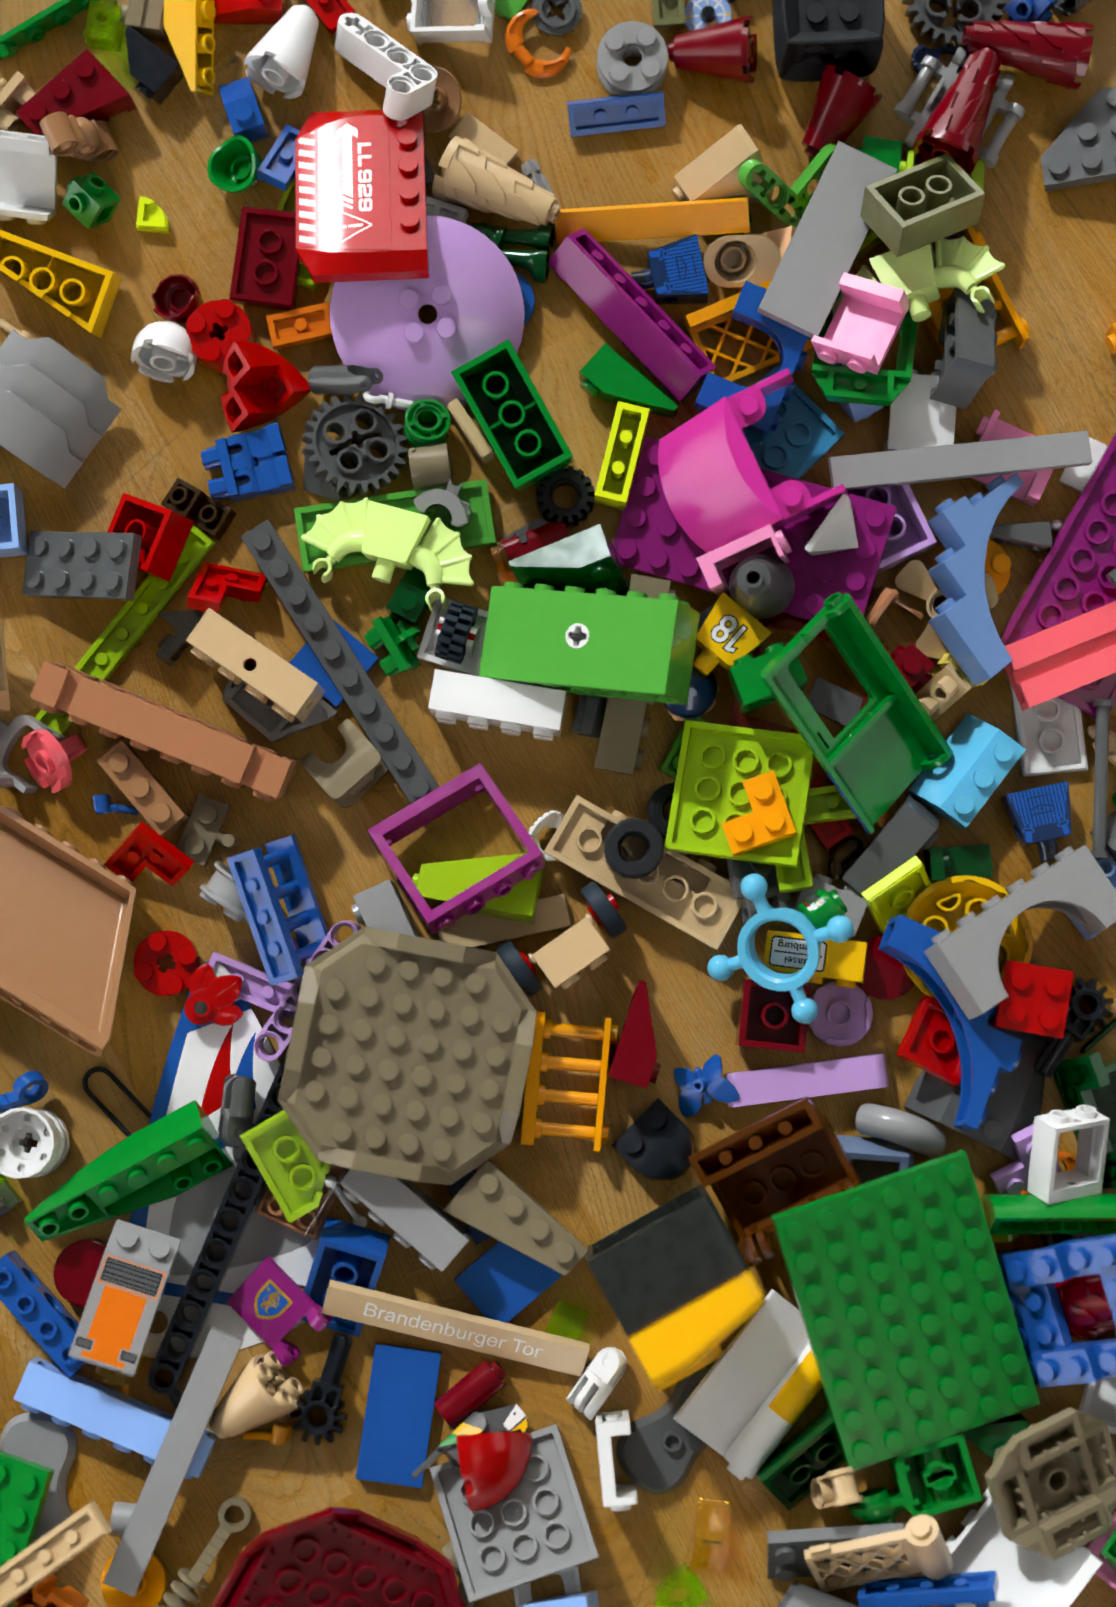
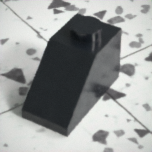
M128 26L125 30L129 71L136 85L134 90L145 100L149 101L152 98L161 105L184 77L182 69L177 61L131 26Z

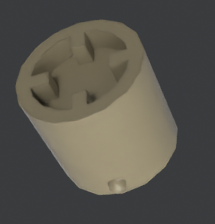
M447 443L408 448L414 490L448 485L450 479H452L453 483L452 466Z

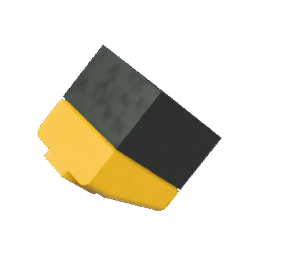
M703 1184L686 1191L588 1246L586 1262L626 1336H628L650 1380L660 1392L719 1358L723 1354L719 1343L759 1310L764 1303V1294L758 1282L748 1268L747 1262Z

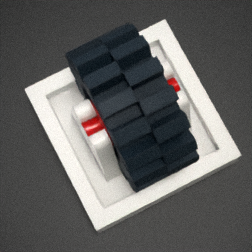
M447 599L448 608L444 611L441 600H436L417 654V659L467 675L479 676L488 611Z

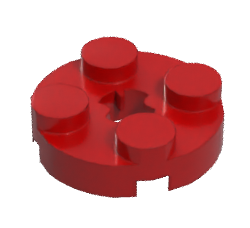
M168 930L153 932L136 949L133 960L135 978L144 989L159 996H172L189 989L190 977L201 966L196 946L190 938L179 932ZM170 954L174 957L172 962H176L174 969H167L164 973L160 970L162 965L158 964L159 959L166 958Z

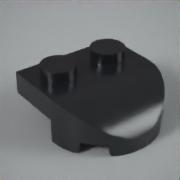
M657 1098L612 1146L644 1177L652 1181H672L682 1176L690 1168L691 1163L688 1157L693 1155L694 1137L690 1129Z

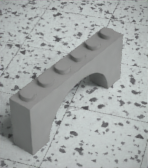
M1086 845L1076 850H1073L1071 846L1065 848L1053 856L1057 861L1056 863L1049 866L1045 862L1030 872L1033 878L1026 883L1021 878L1005 889L1008 893L1007 896L1000 899L996 895L980 905L984 911L977 916L972 911L956 921L959 928L951 933L947 928L931 938L934 945L923 952L968 1020L984 1014L1008 997L999 975L998 952L1007 927L1021 912L1038 908L1060 911L1078 921L1090 935L1104 930L1116 922V889Z

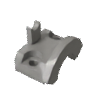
M452 479L449 480L446 490L432 488L424 491L413 500L417 510L423 513L430 509L433 504L445 506L451 513V524L457 527H463L468 523L472 513L470 504L460 500L458 497L463 483L455 486L452 483Z

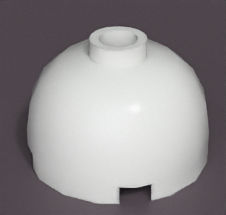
M158 321L148 324L137 334L131 352V362L133 364L135 361L139 364L138 371L143 375L162 382H173V377L183 376V381H185L194 374L197 357L192 351L186 329L173 321Z

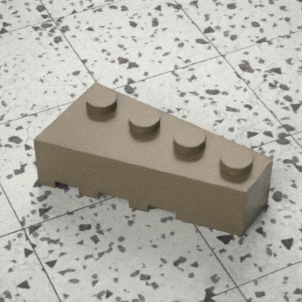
M491 1159L484 1162L443 1209L444 1212L565 1276L588 1252L586 1244Z

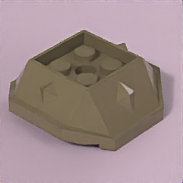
M1069 1407L1037 1424H1031L1029 1428L1013 1435L1007 1444L996 1449L993 1464L985 1474V1479L1001 1533L1009 1541L1038 1552L1051 1560H1056L1111 1531L1114 1520L1112 1513L1116 1507V1453L1106 1421L1100 1417Z

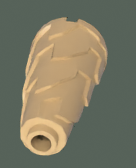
M461 135L455 136L446 147L438 166L442 167L441 176L437 174L434 176L432 186L434 197L443 201L461 204L484 213L493 212L510 219L523 220L538 226L541 224L546 226L549 222L552 224L556 222L561 205H558L557 198L553 197L555 194L534 184L530 178L506 166L505 161L481 149L468 138Z

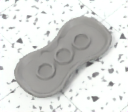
M42 1411L38 1414L26 1412L13 1417L5 1425L0 1437L1 1451L55 1470L33 1543L72 1516L66 1497V1482L77 1451V1439L71 1424L69 1427L59 1425L51 1420V1415Z

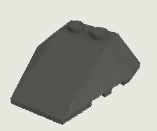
M996 1028L1023 1040L1020 1047L1022 1056L1018 1066L1012 1069V1072L997 1073L996 1076L999 1077L998 1086L995 1092L989 1095L986 1104L988 1113L982 1126H978L977 1130L963 1131L953 1126L959 1106L961 1079L958 1086L952 1087L931 1074L922 1071L917 1076L904 1107L939 1122L1017 1161L1019 1158L1010 1135L1034 1124V1116L1041 1115L1045 1077L1034 1069V1065L1049 1044V1037Z

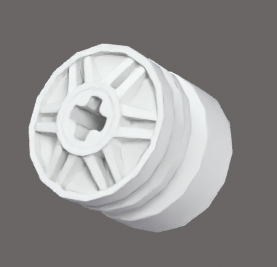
M23 1107L9 1109L0 1114V1173L2 1175L15 1179L42 1177L56 1171L66 1160L70 1148L69 1131L64 1121L54 1112L43 1108ZM28 1139L38 1140L37 1147L28 1145Z

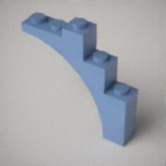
M1017 473L1006 479L1002 475L998 476L986 485L988 492L984 495L979 491L969 499L964 496L955 502L948 498L934 509L937 515L927 521L946 549L935 558L938 564L927 572L947 599L935 608L938 614L928 622L973 686L991 679L1013 661L999 638L990 614L985 590V558L988 539L998 514L1007 500L1024 484Z

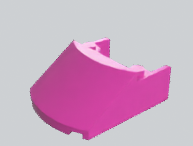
M788 368L728 398L725 396L659 440L658 467L665 498L681 528L706 553L769 524L775 530H778L839 500L843 493L848 495L844 484H841L812 498L806 486L797 480H789L770 489L742 429L756 423L764 416L767 407L765 396L794 382Z

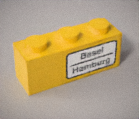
M767 930L763 964L772 971L782 974H791L803 969L808 957V948L803 935ZM831 939L821 942L818 967L807 982L822 984L823 978L836 980L835 986L855 989L856 982H864L868 943L851 940L837 943Z

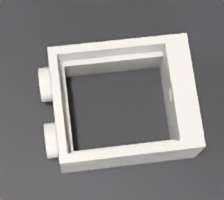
M1078 1105L1076 1109L1066 1111L1051 1110L1049 1114L1034 1116L1027 1191L1048 1205L1101 1194L1110 1119L1097 1112L1095 1107L1089 1105ZM1079 1130L1075 1169L1055 1173L1059 1134Z

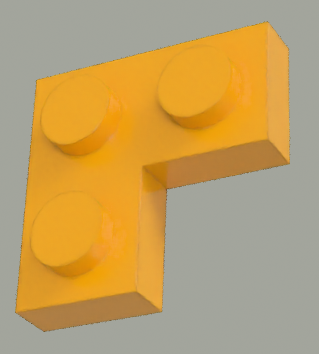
M774 770L742 781L753 812L721 823L733 857L797 835Z

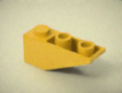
M164 0V29L191 92L214 96V51L216 47L214 39V18L216 15L214 0Z

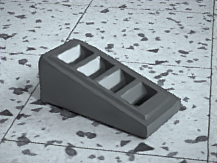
M1033 522L994 525L989 539L1009 546L1038 552H1048L1052 548L1051 523Z

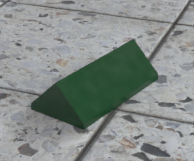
M829 1406L770 1455L757 1472L761 1483L788 1510L810 1493L812 1479L825 1475L828 1471L836 1470L846 1462Z

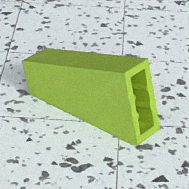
M525 853L421 864L420 873H414L412 881L428 906L438 907ZM544 868L534 873L533 879H524L514 885L512 891L500 898L494 897L486 902L485 906L475 914L533 924Z

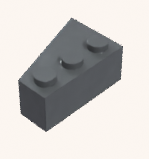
M955 287L943 308L938 343L944 344L942 361L938 359L935 361L934 371L940 372L936 387L931 389L930 399L966 409L986 379L992 377L997 368L998 359L995 357L997 334L994 333L997 310L994 309V304L986 299L980 303L985 312H978L970 298L971 294L966 295L961 289Z

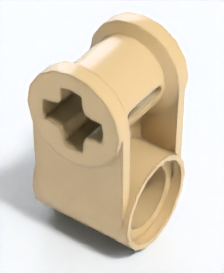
M845 1467L828 1471L825 1475L812 1479L810 1494L814 1506L817 1509H826L864 1501L863 1496L859 1495L854 1473L857 1470L854 1471L852 1467Z

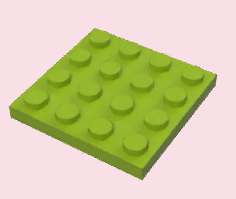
M685 720L665 840V850L798 868L815 755L802 736L795 733ZM774 770L797 835L733 857L721 823L752 813L753 810L742 781Z

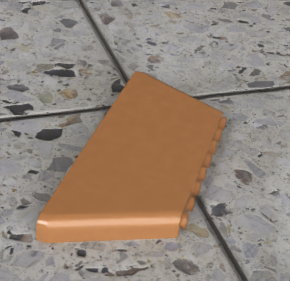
M1 805L0 998L95 1056H102L110 1045L137 888L125 876H115L107 871L105 865L95 858L88 859L81 855L78 849L67 841L60 842L53 838L51 833L42 825H32L27 822L16 809L12 807L5 808Z

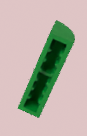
M985 1194L982 1197L983 1210L991 1235L1116 1233V1194H1096L1049 1205L1032 1194Z

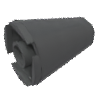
M760 553L748 556L738 563L729 580L731 599L755 619L764 620L775 617L784 612L793 600L795 591L793 574L789 566L774 555ZM760 578L757 584H753L756 579Z

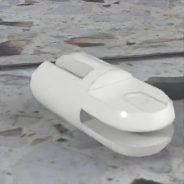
M606 1347L599 1351L565 1399L570 1404H574V1407L579 1412H584V1416L590 1421L595 1417L624 1375L627 1368V1359L624 1353L614 1347Z

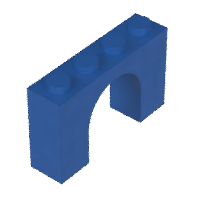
M746 281L731 318L765 332L774 340L780 353L778 372L788 368L791 375H793L794 370L801 371L808 354L802 350L807 339L812 340V338L758 313L757 309L767 289ZM708 372L693 408L704 411L725 396L728 398L748 387L738 385ZM791 383L765 396L767 407L764 416L756 423L744 429L762 437H766L769 430L775 432L783 414L778 412L782 400L788 402L795 383Z

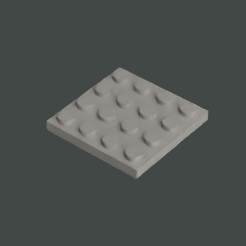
M557 1424L529 1433L532 1434V1449L529 1464L523 1478L505 1499L489 1508L471 1512L466 1500L464 1478L461 1477L460 1472L450 1461L430 1468L470 1603L600 1558Z

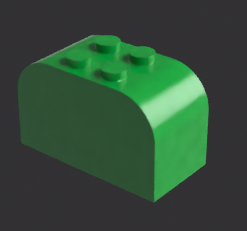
M509 339L451 371L518 493L575 461L573 454Z

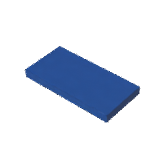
M376 1342L356 1479L422 1488L425 1471L416 1479H413L411 1474L427 1459L442 1352Z

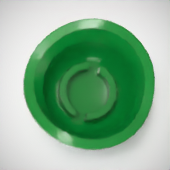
M235 135L211 153L207 164L208 177L216 187L230 193L242 192L253 187L258 182L257 169L261 165L262 160L247 138Z

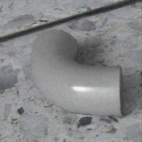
M868 1102L862 1104L857 1111L855 1122L857 1131L861 1135L899 1144L926 1158L939 1156L946 1146V1134L941 1128L908 1112Z

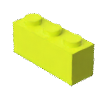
M618 401L594 495L595 504L620 510L626 508L649 419V408Z

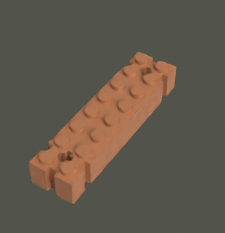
M43 662L29 697L38 701L37 707L53 714H56V712L64 714L65 711L69 714L68 720L85 727L87 725L99 726L98 732L114 739L118 737L123 739L124 737L131 739L129 745L146 752L156 749L161 751L160 758L175 764L188 762L192 764L190 770L207 777L210 775L215 776V774L222 776L221 782L236 789H240V787L245 788L246 786L254 789L253 796L268 802L287 795L300 762L297 758L270 749L248 738L98 677L91 676L61 662Z

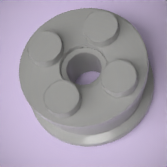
M627 21L615 25L603 36L597 51V73L601 84L613 96L655 92L661 86L666 75L668 61L666 43L659 32L648 24L638 21ZM633 56L638 58L640 63L637 66H628L624 60L627 57Z
M216 861L214 866L217 869L208 884H201L200 888L202 891L200 896L214 905L219 903L225 907L223 913L235 921L240 922L243 920L249 924L229 865Z

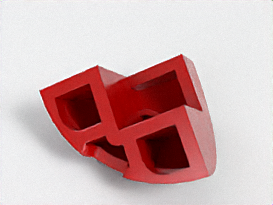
M234 341L225 357L222 374L227 375V392L221 395V402L227 424L232 433L254 428L278 417L299 403L311 392L306 379L290 362L262 345L248 341Z
M493 1432L456 1436L461 1477L465 1481L466 1500L471 1512L489 1508L505 1499L517 1487L526 1472L531 1456L532 1434L524 1432Z

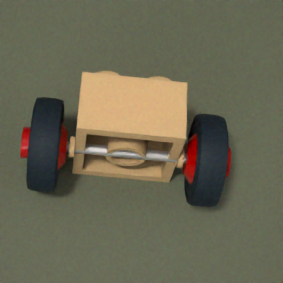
M594 881L580 890L587 902V910L590 915L588 913L585 914L586 917L534 954H528L530 958L525 953L518 951L510 940L496 949L498 955L528 997L535 995L543 988L536 977V969L533 963H538L554 988L561 985L565 990L581 979L577 973L588 966L592 971L608 960L605 953L610 949L593 926L594 920L598 926L604 927L613 938L619 936L627 929L624 921L618 914L621 908L611 893L606 896Z

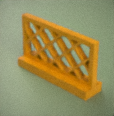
M771 280L761 283L758 286L768 289ZM740 293L692 312L682 319L686 330L689 331L696 346L706 356V352L713 355L711 359L713 363H715L717 357L734 363L730 375L724 378L731 382L780 362V353L770 349L773 341L771 337H769L766 346L749 340L753 329L752 326H749L745 338L728 331L732 321L731 315ZM727 321L724 329L716 326ZM710 328L722 333L715 350L702 344L699 332ZM725 335L743 342L736 359L719 352ZM807 339L802 351L814 348L810 340ZM746 344L763 351L759 363L754 366L740 361ZM767 353L775 356L765 360ZM737 366L746 368L742 371L735 373Z

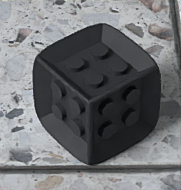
M773 0L774 51L780 79L796 82L820 81L827 64L837 66L834 71L836 74L842 76L846 70L859 78L870 75L877 69L883 50L884 0Z

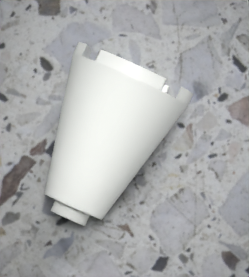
M306 5L290 7L246 56L244 65H248L247 75L257 86L266 92L274 95L275 91L278 90L284 92L283 98L294 99L302 94L306 85L319 20L310 7Z

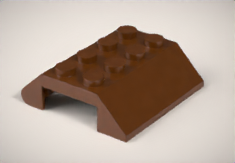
M808 1097L688 1157L704 1188L711 1185L740 1238L738 1248L750 1268L764 1261L763 1254L767 1259L775 1256L768 1234L775 1230L771 1219L772 1215L862 1184L827 1118Z

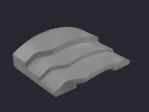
M12 330L0 347V445L65 489L122 409L108 399L104 376L52 338L44 337L27 340L15 330Z

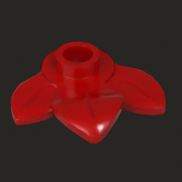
M205 963L197 968L188 983L190 996L184 1005L187 1019L196 1025H205L213 1022L220 1026H228L237 1022L243 1016L242 1010L234 1004L241 992L242 978L235 975H225L216 978L209 963ZM198 1002H204L207 1005L208 1009L205 1014L199 1015L195 1012L194 1007Z

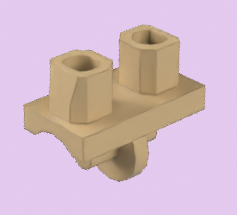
M18 71L9 82L4 78L0 79V130L16 132L20 127L21 121L13 114V111L18 105H24L36 94L26 77Z
M949 663L916 693V696L934 722L968 692L972 686L962 680L955 672L951 663Z

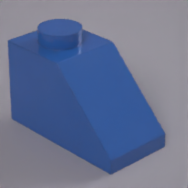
M249 77L219 86L234 136H244L251 143L269 138Z

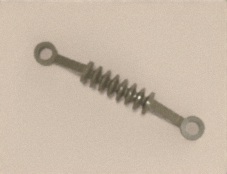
M232 1496L222 1503L218 1511L219 1528L193 1568L181 1567L179 1569L178 1576L183 1583L176 1580L170 1583V1587L176 1594L171 1592L163 1594V1599L168 1606L159 1603L156 1607H191L187 1601L191 1603H198L200 1601V1596L194 1590L205 1592L209 1587V1584L203 1578L209 1566L229 1535L233 1532L244 1530L251 1521L252 1507L245 1498ZM228 1507H240L244 1512V1519L239 1523L231 1522L226 1515Z

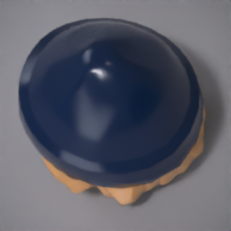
M694 666L692 667L687 705L663 703L667 712L675 721L693 719L713 709L716 705V694L720 691L714 674L711 671L708 676H705Z

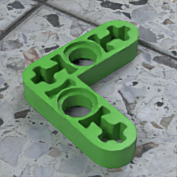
M836 144L825 145L791 188L768 166L757 159H749L741 165L738 171V181L778 221L787 227L794 226L797 228L813 193H807V187L813 179L817 178L819 183L822 176L820 171L825 170ZM754 171L764 180L761 184L755 182L751 176ZM778 186L779 195L774 201L768 202V193L773 187ZM786 204L793 207V210L795 211L792 217L791 214L783 208Z

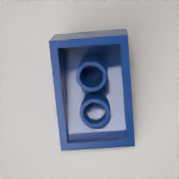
M327 1217L304 1292L316 1304L323 1307L330 1280L375 1290L391 1235ZM304 1315L301 1320L309 1322L306 1315ZM333 1316V1320L326 1328L360 1337L363 1323Z

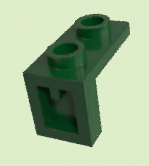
M989 844L942 848L941 846L923 850L925 869L930 882L943 881L954 876L990 877L993 875Z

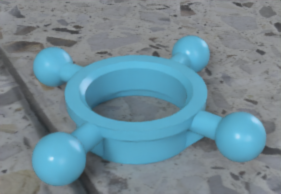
M749 874L741 882V892L747 899L753 901L757 914L752 916L740 931L737 942L738 956L729 958L725 955H716L712 957L707 965L708 974L716 981H726L732 976L733 971L743 968L748 976L762 987L774 991H790L794 1001L791 1009L793 1018L801 1024H809L817 1018L818 1006L813 999L806 997L802 985L813 976L818 967L821 942L830 939L837 943L848 941L854 932L853 924L845 916H835L829 920L826 927L816 930L808 918L799 911L790 908H773L769 905L765 897L768 889L765 878L759 874ZM769 921H783L797 928L803 935L808 948V957L804 968L795 973L782 974L766 967L759 959L755 950V935L760 925Z

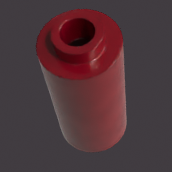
M484 1359L436 1400L434 1406L443 1419L453 1429H456L473 1412H476L506 1386L504 1378L507 1376V1373L496 1360L490 1363L487 1359Z

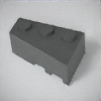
M911 793L904 800V804L888 819L881 831L869 842L862 853L845 871L842 879L860 894L913 858L921 847L927 850L938 838L939 835L935 831L938 828L941 817Z

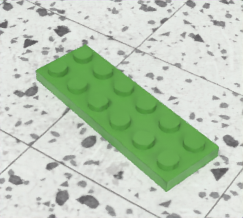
M487 479L464 482L462 484L458 497L460 500L469 503L472 510L468 523L463 527L451 524V513L448 508L441 504H433L424 513L417 510L413 501L414 498L432 488L364 497L370 501L427 515L432 522L437 517H440L448 529L460 532L461 545L464 550L496 545ZM447 485L432 488L446 490ZM364 498L344 500L343 502L356 503ZM340 501L294 508L304 574L313 573L314 561L318 558H326L329 554L302 541L301 536L313 528L318 514L323 515L333 511ZM352 552L347 554L339 563L336 561L332 566V570L373 564L376 561L367 559L362 552ZM321 568L317 572L327 571L328 569Z

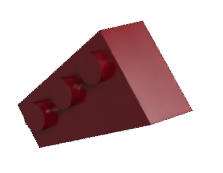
M86 48L15 113L31 134L44 136L39 123L44 117L54 112H65L68 116L74 115L75 118L84 117L89 121L101 120L107 122L110 117L126 110L130 112L137 109L130 93Z

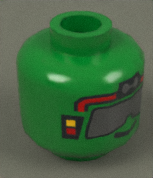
M819 889L800 902L797 908L800 913L808 918L816 930L826 927L831 918L845 916V913L848 912L845 904L833 890L828 892L824 889Z

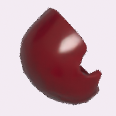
M184 274L167 276L159 282L155 292L152 293L155 305L154 312L167 321L185 323L188 317L201 305V293L197 283Z

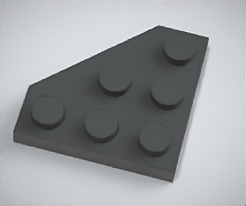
M1116 87L1098 90L1041 156L1045 192L1116 180Z

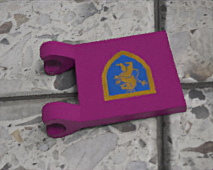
M270 1256L255 1269L226 1301L273 1349L278 1361L283 1366H289L300 1355L298 1347L285 1340L284 1337L304 1315H306L310 1325L318 1332L322 1331L333 1320V1316L322 1314L323 1307L316 1304Z

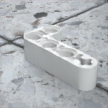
M345 13L339 17L335 50L386 88L383 112L387 117L394 120H406L432 105L438 76L435 68L362 16L354 13Z

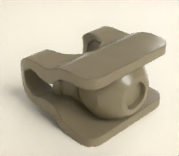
M346 719L338 726L339 732L346 741V751L341 759L333 763L322 762L311 752H308L300 759L304 768L342 808H348L389 772L377 749L352 721Z

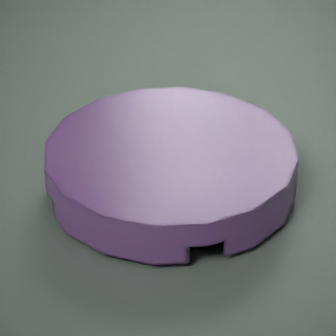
M836 982L826 983L818 988L811 997L818 1006V1016L808 1025L814 1035L826 1044L838 1047L853 1045L862 1039L871 1028L873 1019L871 1001L858 986L854 989L835 986Z

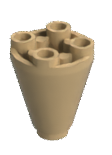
M269 1351L267 1354L260 1353L250 1359L215 1407L213 1415L209 1420V1425L216 1436L226 1439L288 1415L298 1408L296 1402L300 1400L299 1396L304 1392L302 1384L297 1378L291 1377L283 1365L278 1361L274 1351Z

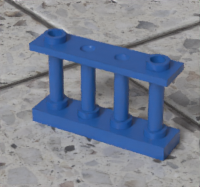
M295 834L266 843L267 855H263L262 849L259 847L227 858L270 986L303 976L304 972L301 963L304 961L306 964L328 934ZM270 867H273L279 886L274 887L268 870ZM282 898L290 916L286 919L279 902ZM292 930L295 931L300 945L298 950H296L290 934Z
M996 1571L948 1574L940 1580H933L926 1576L890 1578L861 1584L857 1600L859 1607H921L931 1605L955 1607V1604L973 1603L976 1607H990L989 1602L996 1601L999 1582Z

